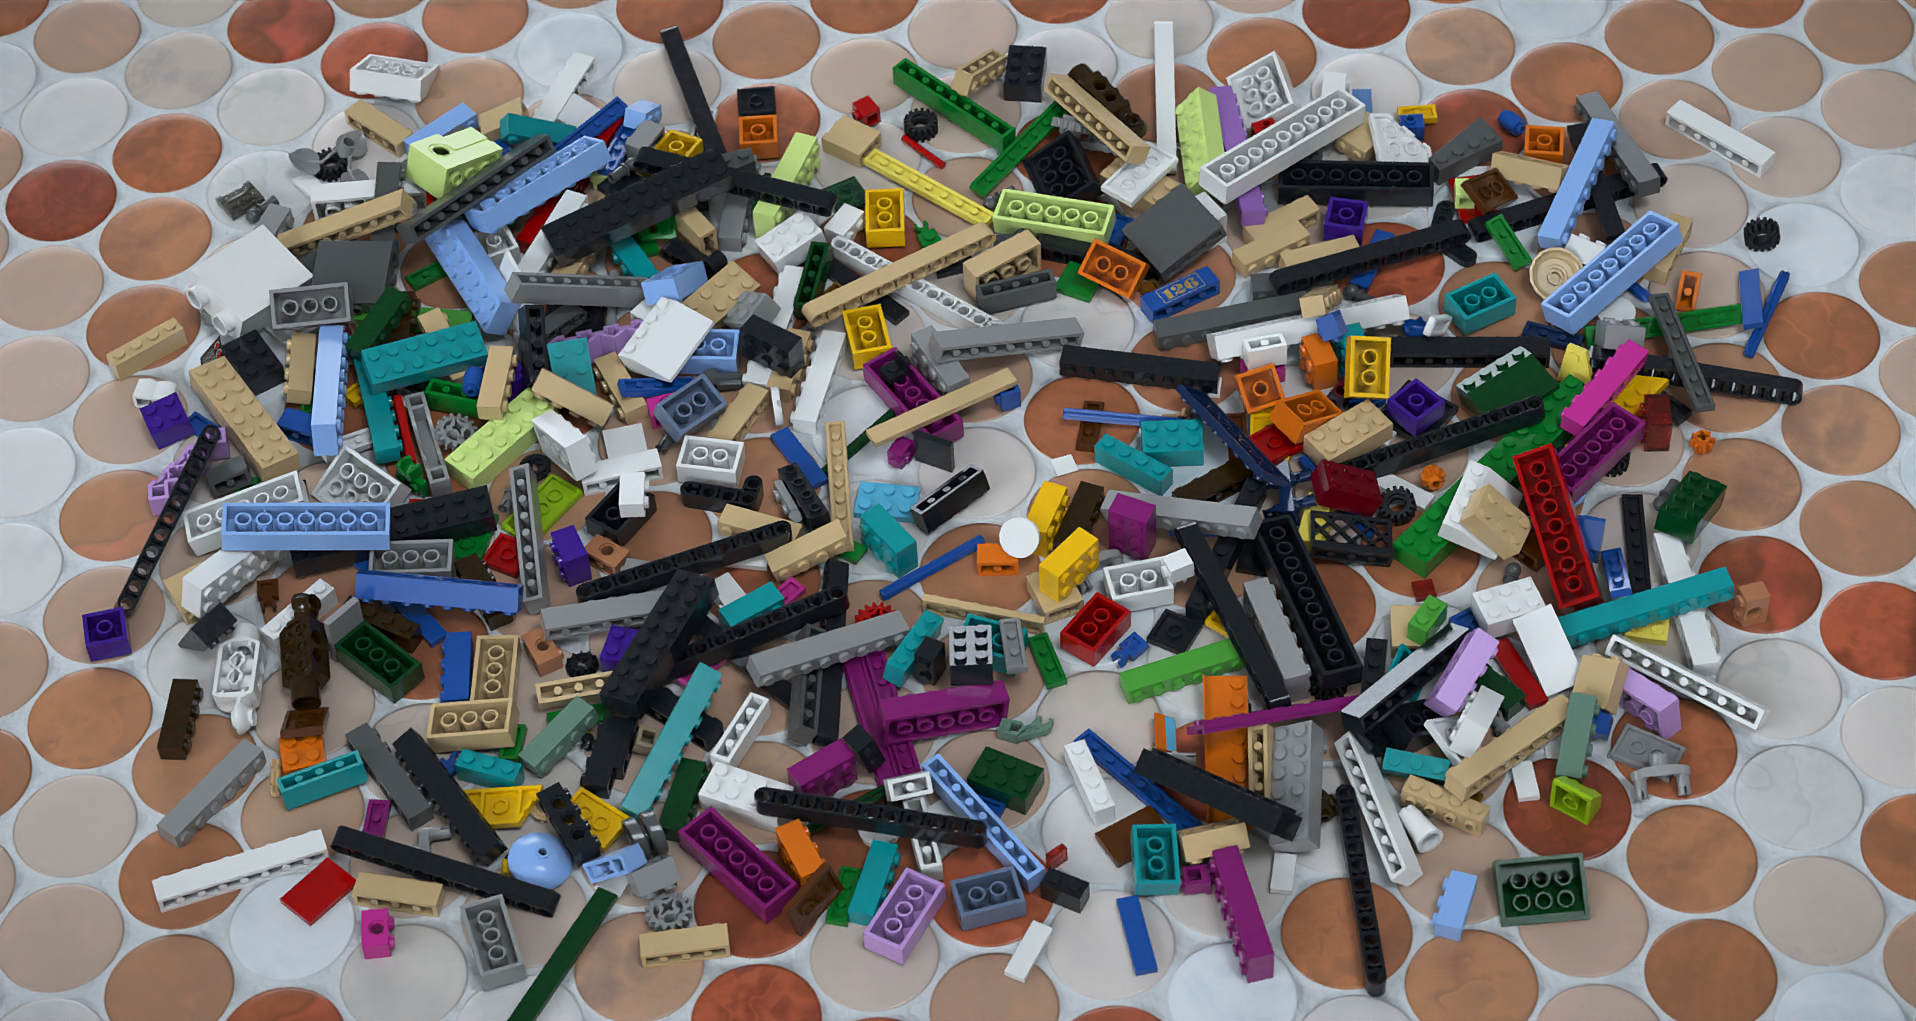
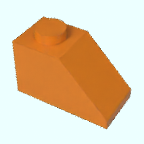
M1682 270L1675 304L1676 310H1695L1703 273Z
M998 543L977 544L978 576L1019 575L1018 559L1004 551L1001 545Z

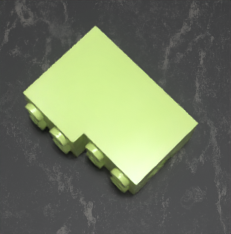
M472 127L445 137L436 134L410 144L406 177L439 199L501 158L503 148L493 141H489L486 136Z

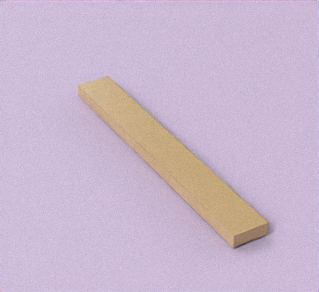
M1008 367L869 428L866 430V435L875 448L1014 387L1017 385V379Z
M845 421L825 422L831 522L836 519L840 520L852 545V548L845 552L854 551Z

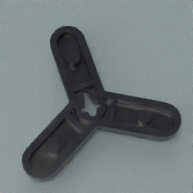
M1443 200L1436 205L1431 226L1454 220L1455 205L1453 202ZM1466 244L1440 251L1462 267H1472L1477 261V253Z

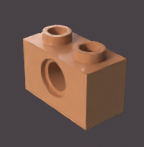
M596 534L585 546L590 566L606 575L620 572V568L622 565H625L626 559L631 558L630 551L626 547L619 546L608 537H603L599 534Z
M1763 581L1739 586L1733 615L1736 621L1739 620L1742 628L1766 622L1771 596Z
M542 627L521 635L523 647L540 677L563 668L562 659L564 654L562 649L555 646V640L545 641Z

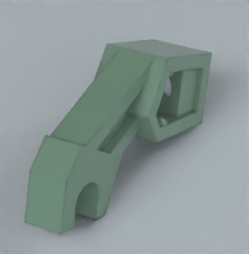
M1038 716L1031 724L1024 726L1022 721L1002 718L998 728V739L1018 744L1020 741L1046 736L1052 731L1054 719L1049 718L1048 723L1042 724V716Z

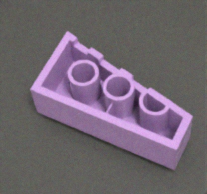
M1629 667L1619 705L1625 704L1630 715L1634 718L1639 716L1645 722L1644 727L1649 731L1654 729L1660 734L1659 737L1668 740L1682 729L1679 699L1676 695L1669 693L1660 685L1653 683L1644 675L1635 672Z

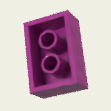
M1117 493L1108 510L1109 549H1118L1122 554L1131 556L1134 559H1148L1156 545V505Z
M842 738L787 768L789 785L795 787V792L830 797L858 780L856 756Z

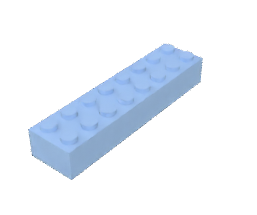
M588 136L581 137L539 162L465 211L464 213L471 229L494 234L502 226L513 223L517 217L530 213L532 208L545 204L547 199L560 195L562 190L575 186L577 181L590 177L592 172L605 168L606 164L611 162L612 159L604 140Z
M1651 210L1541 303L1545 320L1572 335L1577 333L1683 242L1679 224Z
M459 215L426 237L425 241L484 332L487 334L506 335L520 303L510 302L504 291L507 283L462 215Z
M320 325L311 419L314 456L339 455V447H343V435L340 434H344L345 410L342 409H346L347 385L344 384H348L347 372H349L348 360H350V356L345 348L348 342V332L344 333V325Z
M390 502L223 503L222 549L223 551L390 550Z

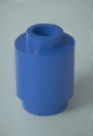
M1504 110L1498 116L1500 126L1512 135L1517 136L1525 131L1526 121L1513 111Z
M469 367L464 374L462 391L470 397L479 395L484 375L481 368Z

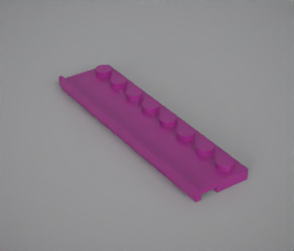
M876 650L863 657L857 656L843 662V672L858 722L874 738L886 759L878 769L873 771L878 787L884 784V779L921 771L912 741L883 746L877 729L879 700L888 697H898L895 684L883 679L887 662L884 650Z
M1359 695L1334 697L1324 701L1316 700L1306 704H1293L1289 707L1271 708V710H1257L1247 714H1233V716L1215 717L1211 720L1193 721V726L1186 727L1187 734H1207L1337 712L1344 709Z

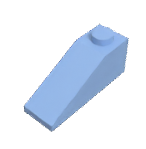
M639 843L587 861L582 865L592 884L629 874L648 862Z

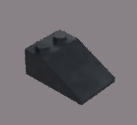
M220 602L189 629L178 645L181 648L204 652L207 648L212 650L221 642L219 638L223 634L227 637L236 629L233 625L238 620Z
M1426 699L1403 703L1377 724L1397 750L1414 753L1435 742L1429 731L1425 728L1424 723L1428 719L1442 718V716L1424 705Z

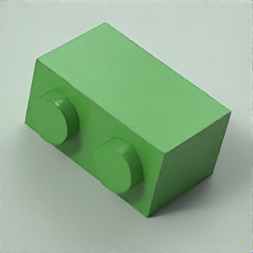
M1429 595L1408 622L1407 639L1423 645L1434 636L1447 619L1448 603Z

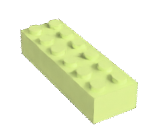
M1197 87L1177 106L1175 113L1185 185L1194 196L1204 191L1210 196L1211 194L1199 185L1200 167L1225 152L1217 97L1215 94Z
M796 132L772 177L805 186L812 183L815 171L819 170L821 166V159L819 158L820 146L818 145L817 137ZM758 201L753 210L755 237L760 238L793 216L795 209Z
M1003 188L992 219L995 233L1013 234L1017 229L1025 228L1035 238L1037 234L1045 233L1090 243L1096 238L1108 244L1116 223L1114 205Z
M529 387L526 388L508 404V412H504L503 420H489L444 459L448 475L468 489L487 485L538 441L531 420L551 409L558 414L557 407L553 406L546 398L542 400L534 396V391Z

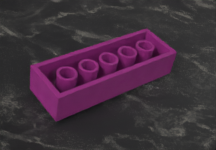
M894 347L863 364L864 381L891 410H894L895 415L899 416L941 396L912 364L910 365V375L892 385L879 373V368L895 359V351L898 349ZM956 412L917 429L952 442L964 436L963 420Z
M1614 402L1558 453L1574 504L1643 439L1646 422Z
M1003 680L994 681V684L949 687L943 690L907 694L894 698L888 697L879 700L877 729L882 745L885 746L999 727L1002 718H1007L1010 698Z
M712 806L678 831L681 847L766 924L779 915L783 907L798 892V883Z
M1238 845L1212 850V860H1209L1211 885H1215L1216 901L1222 905L1220 909L1222 919L1228 923L1226 927L1228 937L1234 941V955L1240 959V973L1242 976L1245 975L1247 983L1274 978V951Z

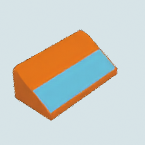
M1154 713L1155 748L1163 752L1177 751L1175 718Z

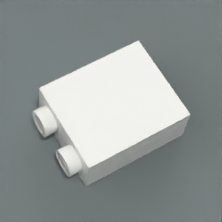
M262 224L190 270L186 296L193 307L196 309L203 307L212 316L213 326L221 335L229 334L233 339H236L255 329L259 331L272 322L269 290L311 286L313 274Z

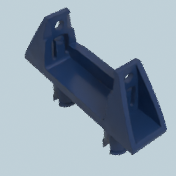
M1286 459L1276 467L1291 483L1284 488L1281 486L1274 487L1268 483L1266 490L1278 489L1281 503L1274 505L1272 508L1262 510L1265 519L1291 514L1295 525L1300 526L1298 514L1300 510L1317 506V501L1314 493L1302 498H1296L1295 487L1298 483L1311 481L1310 475L1312 471L1311 468L1293 473L1289 461Z

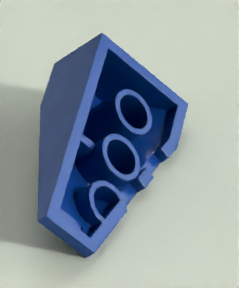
M1578 515L1592 563L1598 564L1606 519Z

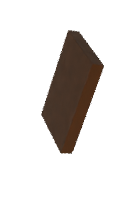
M1497 168L1470 178L1460 185L1483 216L1513 203L1519 198Z
M320 707L307 711H287L280 730L281 739L324 735L330 715L329 707Z
M1151 805L1095 833V838L1118 868L1132 861L1130 845L1132 825L1165 824Z
M825 861L782 909L795 933L801 937L844 889L830 864Z

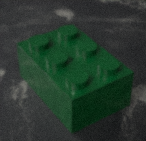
M986 746L968 775L967 784L976 794L1006 804V808L1026 815L1045 784L1044 768Z

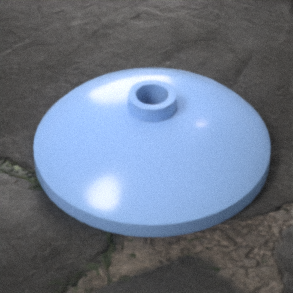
M542 832L529 833L517 839L511 846L507 859L508 868L513 878L551 890L566 882L573 867V859L563 842L556 836Z

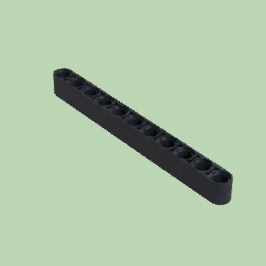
M675 25L659 31L699 137L703 139L704 150L706 151L717 146L721 154L727 153L678 26Z
M643 146L639 149L633 165L641 172L654 175L691 157ZM729 167L736 187L726 191V193L823 217L831 216L838 200L837 196L830 191Z
M1651 163L1660 176L1661 188L1667 183L1668 178L1658 163ZM1621 173L1606 177L1614 202L1636 195L1630 190L1626 180L1622 179ZM1557 193L1497 210L1484 216L1475 217L1469 221L1468 229L1474 239L1481 243L1493 239L1484 226L1485 222L1500 214L1503 215L1514 233L1541 225ZM1591 197L1585 201L1583 211L1594 208Z
M1456 219L1277 269L1269 275V281L1278 295H1286L1464 245L1470 241L1472 235L1463 220Z
M1588 346L1586 349L1589 350V364L1592 367V372L1596 373L1599 369L1602 370L1609 357L1613 358L1617 349ZM1648 355L1646 364L1636 374L1669 379V385L1684 387L1673 358ZM1698 363L1710 392L1788 405H1797L1802 400L1803 383L1799 379Z
M1531 396L1340 462V464L1375 472L1376 478H1380L1539 423L1546 417L1544 401L1540 396Z
M215 425L205 426L200 433L114 605V608L121 607L120 603H126L129 606V609H124L126 617L136 607L220 438V430ZM205 434H211L213 439L207 438ZM197 450L203 451L205 456L199 455ZM189 467H194L197 473L191 472ZM180 484H186L189 489H183ZM172 500L178 501L180 506H175ZM163 517L171 519L172 523H166ZM155 534L161 535L163 540H158ZM146 551L154 553L155 557H149ZM138 568L144 569L146 575L140 574ZM129 586H135L138 592L131 591Z
M784 520L777 521L582 583L576 588L578 603L626 596L632 593H644L666 586L677 569L704 574L769 553L793 541L791 524Z
M1194 521L1175 528V536L1181 549L1185 548L1192 559L1195 575L1266 708L1271 710V708L1291 706V698L1198 524Z
M828 558L824 566L822 590L834 585H842L846 588L848 594L849 563ZM846 611L820 621V628L828 632L845 627ZM841 662L823 668L818 734L812 739V744L824 748L838 740L843 674V663Z
M834 585L688 644L664 684L693 673L699 662L711 666L800 630L807 623L812 625L846 611L850 606L846 588L842 585Z
M1343 784L1336 789L1335 799L1337 806L1335 807L1338 813L1337 821L1367 993L1373 997H1380L1386 991L1387 974L1354 788L1348 784Z
M770 787L758 788L754 793L756 811L765 816L790 820L799 819L803 822L980 849L987 844V826L980 820Z
M347 826L338 827L330 845L331 849L340 854L424 880L435 881L444 886L479 897L489 898L502 894L505 905L548 918L554 916L561 899V895L551 889Z

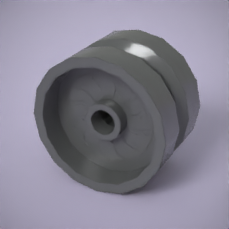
M651 809L640 812L638 821L634 817L621 821L628 846L639 843L644 851L646 860L651 859V851L656 856L669 852L665 834Z

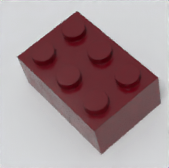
M1321 459L1310 475L1318 505L1372 517L1383 502L1376 474L1370 470H1363Z

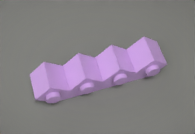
M631 320V324L620 327L619 323L603 326V330L592 332L591 329L576 332V336L565 338L564 335L556 336L549 343L586 337L592 364L594 359L614 351L618 355L644 320ZM547 347L548 366L551 367L550 358H549V352H548V347Z
M225 427L219 428L220 438L200 477H206L205 469L211 467V460L230 457V445ZM205 434L207 438L213 439L211 434ZM191 443L181 453V457L175 463L172 461L162 471V475L156 481L153 480L148 484V499L153 516L160 515L195 443ZM197 450L199 455L205 456L203 451ZM189 467L191 472L197 473L194 467ZM180 484L183 489H189L186 484Z

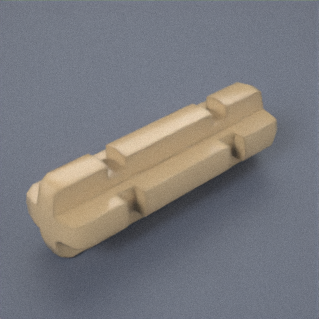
M272 759L270 762V793L272 797H280L281 793L276 779L283 776L282 760Z

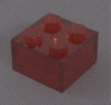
M1644 394L1643 403L1639 404L1641 416H1638V418L1646 422V427L1640 444L1643 443L1644 452L1669 451L1673 428L1669 394Z

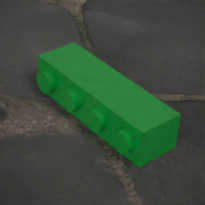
M434 378L430 379L424 392L428 408L455 414L460 413L461 415L479 418L476 407L479 395L470 397L462 391L463 384Z

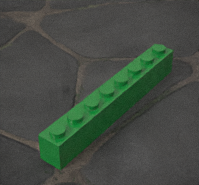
M904 58L892 68L893 84L1000 153L1016 139V128L966 96L959 95L949 85L907 58Z

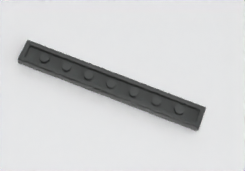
M1669 293L1649 295V303L1694 412L1715 411L1716 405Z

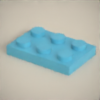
M860 481L854 508V518H860L861 514L880 503L897 522L915 523L910 507L919 502L921 487Z

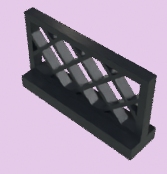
M1311 510L1310 548L1308 552L1311 558L1390 567L1394 558L1392 519ZM1315 517L1322 518L1327 523H1325L1323 526H1320L1315 521ZM1341 520L1347 525L1341 529L1335 521ZM1363 523L1367 528L1361 531L1355 524ZM1384 525L1386 526V531L1381 533L1375 526ZM1331 526L1336 533L1331 536L1324 529ZM1351 528L1357 535L1351 538L1345 531ZM1370 530L1377 536L1373 541L1365 535ZM1321 533L1327 540H1315V536ZM1341 535L1347 542H1337L1335 538ZM1361 537L1367 545H1358L1355 541ZM1382 540L1387 545V548L1378 547L1376 543Z

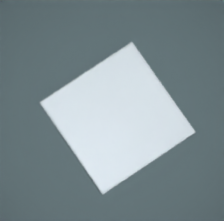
M1071 454L1050 460L1057 476L1078 471Z

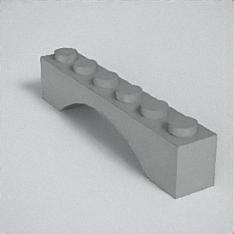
M424 391L406 395L404 398L432 496L437 497L453 493L438 440L435 439L434 426Z

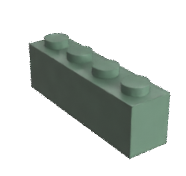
M1571 692L1556 767V778L1566 776L1583 784V779L1588 777L1589 765H1586L1587 758L1591 757L1593 752V744H1590L1591 736L1595 737L1597 724L1594 721L1595 716H1599L1601 703H1598L1597 696L1577 692Z
M576 696L518 754L523 765L542 778L581 740L583 735L596 725L600 719L594 707Z

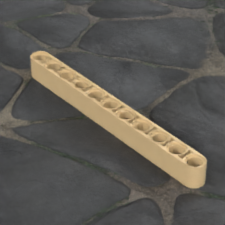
M977 223L807 302L802 307L801 312L811 326H821L842 316L843 310L859 308L990 247L996 241V235L986 223Z

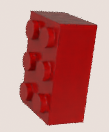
M1096 592L1060 632V648L1095 667L1131 627V611Z

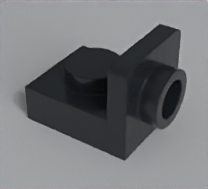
M897 350L895 351V359L880 367L879 373L892 385L910 375V359L907 355H903Z

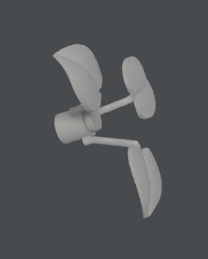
M363 130L351 131L340 135L336 140L335 148L322 160H319V155L309 148H300L288 154L289 160L297 170L312 175L318 173L320 165L327 161L334 153L338 152L341 158H348V172L341 175L340 182L369 180L366 173L362 170H351L352 157L360 158L367 152Z

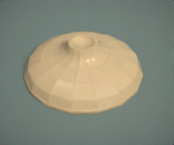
M1550 247L1541 251L1532 260L1529 269L1530 282L1534 291L1545 300L1582 269L1583 264L1572 251L1561 247Z

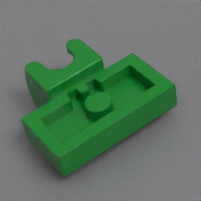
M407 455L395 464L396 477L400 482L405 483L412 489L411 491L415 495L418 494L423 499L430 495L427 481L421 477L423 470L420 463L415 465L412 457Z

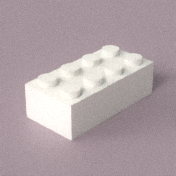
M551 409L531 420L543 454L573 479L579 481L598 471L595 464L597 458L589 447L591 446L589 437L583 435L578 428H574L571 422L566 421L561 414H557Z
M716 761L698 796L700 808L703 810L712 806L724 817L775 833V828L784 825L787 819L759 814L755 807L754 793L761 787L795 791V787Z

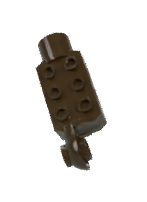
M1085 63L1078 64L1070 70L1068 76L1138 137L1142 138L1146 135L1148 131L1146 122L1138 114L1132 112L1128 99L1124 98L1118 89L1109 83L1106 76H1103L1098 70L1094 72Z
M297 593L291 599L294 619L289 621L279 634L283 688L291 691L292 707L298 711H307L321 706V690L330 679L329 650L324 623L318 621L319 610L322 606L320 599L314 594Z

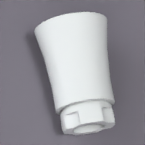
M1409 805L1399 812L1398 815L1404 829L1420 853H1427L1440 844L1443 839V832L1434 826L1414 805Z

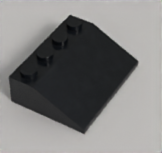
M1070 130L1022 161L1037 194L1090 202L1104 194L1080 141Z

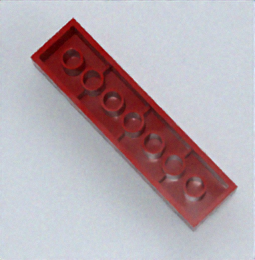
M1552 443L1512 456L1559 610L1564 615H1567L1584 607L1604 602L1557 449Z

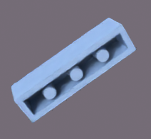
M459 104L404 139L406 154H409L411 143L436 134L442 136L459 124L466 129L470 127L477 129L479 127L477 114L466 104Z

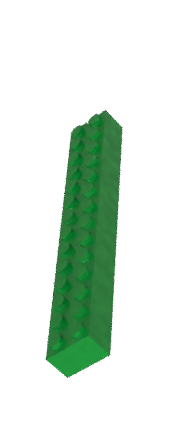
M1569 374L1559 383L1560 388L1543 399L1546 414L1543 421L1507 433L1477 463L1491 468L1518 489L1521 484L1512 456L1549 443L1558 448L1563 446L1573 436V434L1560 427L1562 420L1560 415L1565 407L1569 408L1574 397L1582 393L1584 382ZM1463 476L1393 542V559L1424 579L1459 546L1437 535Z

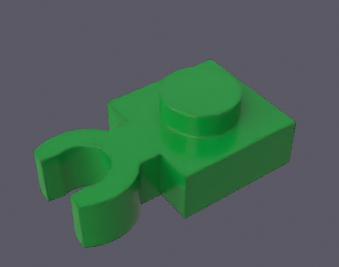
M923 221L922 228L914 224V232L917 234V241L922 248L942 240L934 228L929 230L927 221Z

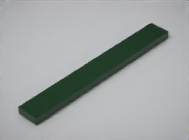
M600 887L597 888L507 1021H536L618 900L617 894Z

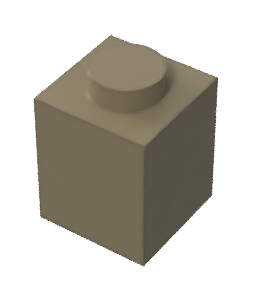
M640 724L636 731L631 752L648 756L661 730Z

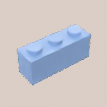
M1452 870L1450 877H1445L1442 889L1445 890L1444 896H1439L1437 908L1440 909L1438 913H1434L1431 926H1435V936L1460 942L1476 891L1478 876Z

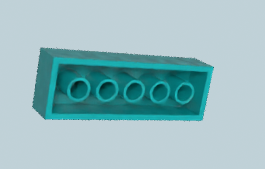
M476 320L361 350V363L372 395L425 382L431 378L436 379L463 372L472 366L481 367L486 364L488 357Z

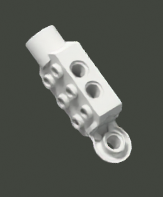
M250 623L235 625L236 629L231 632V639L219 644L212 696L218 709L231 713L232 725L236 728L239 735L247 733L252 726L257 725V712L255 708L260 706L267 657L260 642L261 631L257 626Z

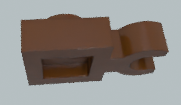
M277 578L257 581V598L263 613H265L267 606H272L273 611L277 610L275 601L279 599V583Z

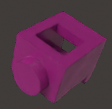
M904 436L897 438L887 451L888 464L901 470L907 463L909 464L912 458L915 457L914 441Z
M1208 864L1182 867L1180 889H1184L1185 895L1205 892L1207 895L1211 894V878Z

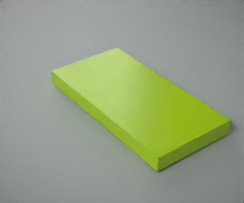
M553 473L538 487L543 536L584 495L583 490ZM513 512L500 527L501 530L516 538Z

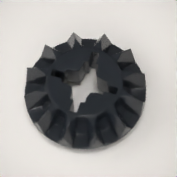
M542 454L528 455L519 464L529 463L533 471V464H535L538 470L534 471L538 481H540L541 477L547 478V473L551 472V462Z
M582 651L578 654L572 653V657L567 658L566 672L570 677L595 674L599 669V661L596 655H592L590 651L587 653ZM578 662L585 663L586 668L582 665H578Z

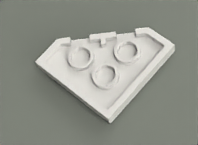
M1370 113L1368 121L1376 161L1428 162L1429 157L1432 156L1429 145L1425 142L1421 143L1414 137V133L1404 125L1401 127L1393 120L1394 117L1389 113Z

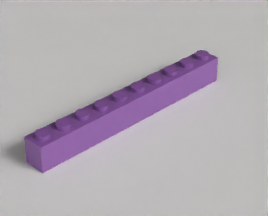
M1232 86L1209 87V92L1217 97L1224 152H1227L1247 140L1246 129L1243 130L1244 120L1243 117H1240V106L1236 105L1237 94L1233 93ZM1261 184L1234 199L1241 227L1264 224L1265 217L1268 216L1267 205H1264V193L1260 192Z

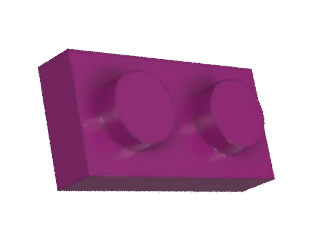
M369 799L363 832L385 838L392 806L390 800Z

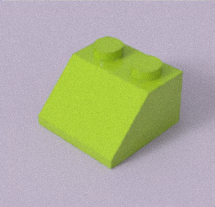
M1566 776L1555 778L1552 782L1550 806L1588 825L1601 808L1602 795L1596 790L1589 789L1580 784L1575 779H1570Z

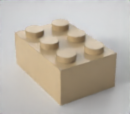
M1490 484L1474 490L1459 520L1463 526L1503 560L1520 553L1533 525L1532 520Z
M1237 818L1176 831L1178 856L1184 861L1190 862V864L1203 862L1202 859L1207 857L1212 859V850L1238 845L1241 854L1245 852L1246 848H1250L1246 824Z

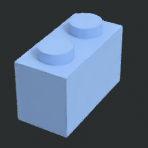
M645 100L637 101L625 108L623 126L636 129L644 119L658 124L662 119L661 105Z

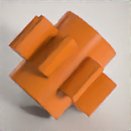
M1701 429L1696 433H1692L1689 441V447H1693L1694 453L1704 455L1708 451L1712 452L1713 445L1715 444V438L1711 437V432Z
M1428 465L1420 473L1422 477L1420 481L1423 487L1427 486L1428 489L1437 490L1443 486L1446 474L1443 468L1439 469L1437 465Z

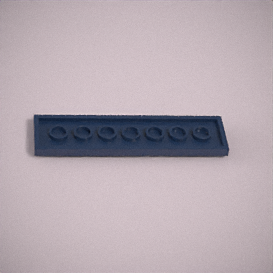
M1181 383L1178 385L1176 391L1181 395L1180 399L1191 406L1190 409L1195 414L1202 417L1201 421L1212 428V433L1223 439L1222 443L1233 450L1232 454L1235 457L1244 461L1243 465L1255 473L1254 477L1263 483L1267 481L1274 487L1281 486L1283 488L1291 483L1206 393Z

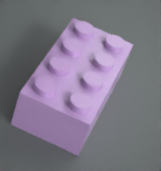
M1479 627L1466 634L1425 700L1424 705L1442 717L1454 715L1457 711L1460 712L1466 704L1464 699L1467 694L1470 695L1477 686L1475 681L1478 676L1482 677L1488 668L1486 663L1497 654L1499 649L1496 647L1500 641Z
M906 867L864 931L865 948L903 965L946 899L945 884Z

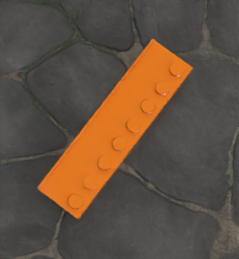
M1203 675L1204 719L1211 720L1215 717L1233 716V714L1249 713L1247 676ZM1248 727L1204 734L1205 770L1249 789ZM1206 805L1207 824L1235 818ZM1245 822L1247 830H1252L1253 825Z

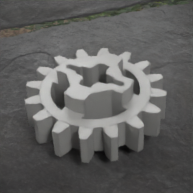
M1063 114V118L1053 117L1051 125L1060 128L1059 133L1063 134L1070 130L1078 138L1081 137V133L1091 135V131L1074 116Z
M450 413L449 418L444 415L442 420H438L434 433H436L435 439L439 440V446L444 444L445 450L452 448L453 452L477 432L478 427L474 426V421H467L468 416L461 418V414L458 413L457 417H454Z
M671 890L669 894L662 891V896L655 895L654 901L648 900V906L645 907V919L650 929L655 928V932L683 929V925H690L689 919L693 917L692 905L689 903L688 897L683 898L681 892L674 895V890Z

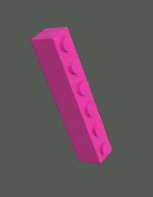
M1630 339L1624 345L1620 344L1613 358L1609 357L1605 362L1604 368L1602 370L1599 369L1595 373L1592 382L1585 384L1580 395L1577 394L1572 400L1571 406L1564 408L1560 415V418H1562L1560 427L1575 436L1582 432L1616 399L1647 362L1649 350Z

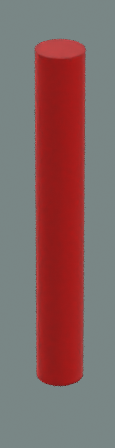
M906 134L901 137V141L941 169L945 168L946 163L912 138Z

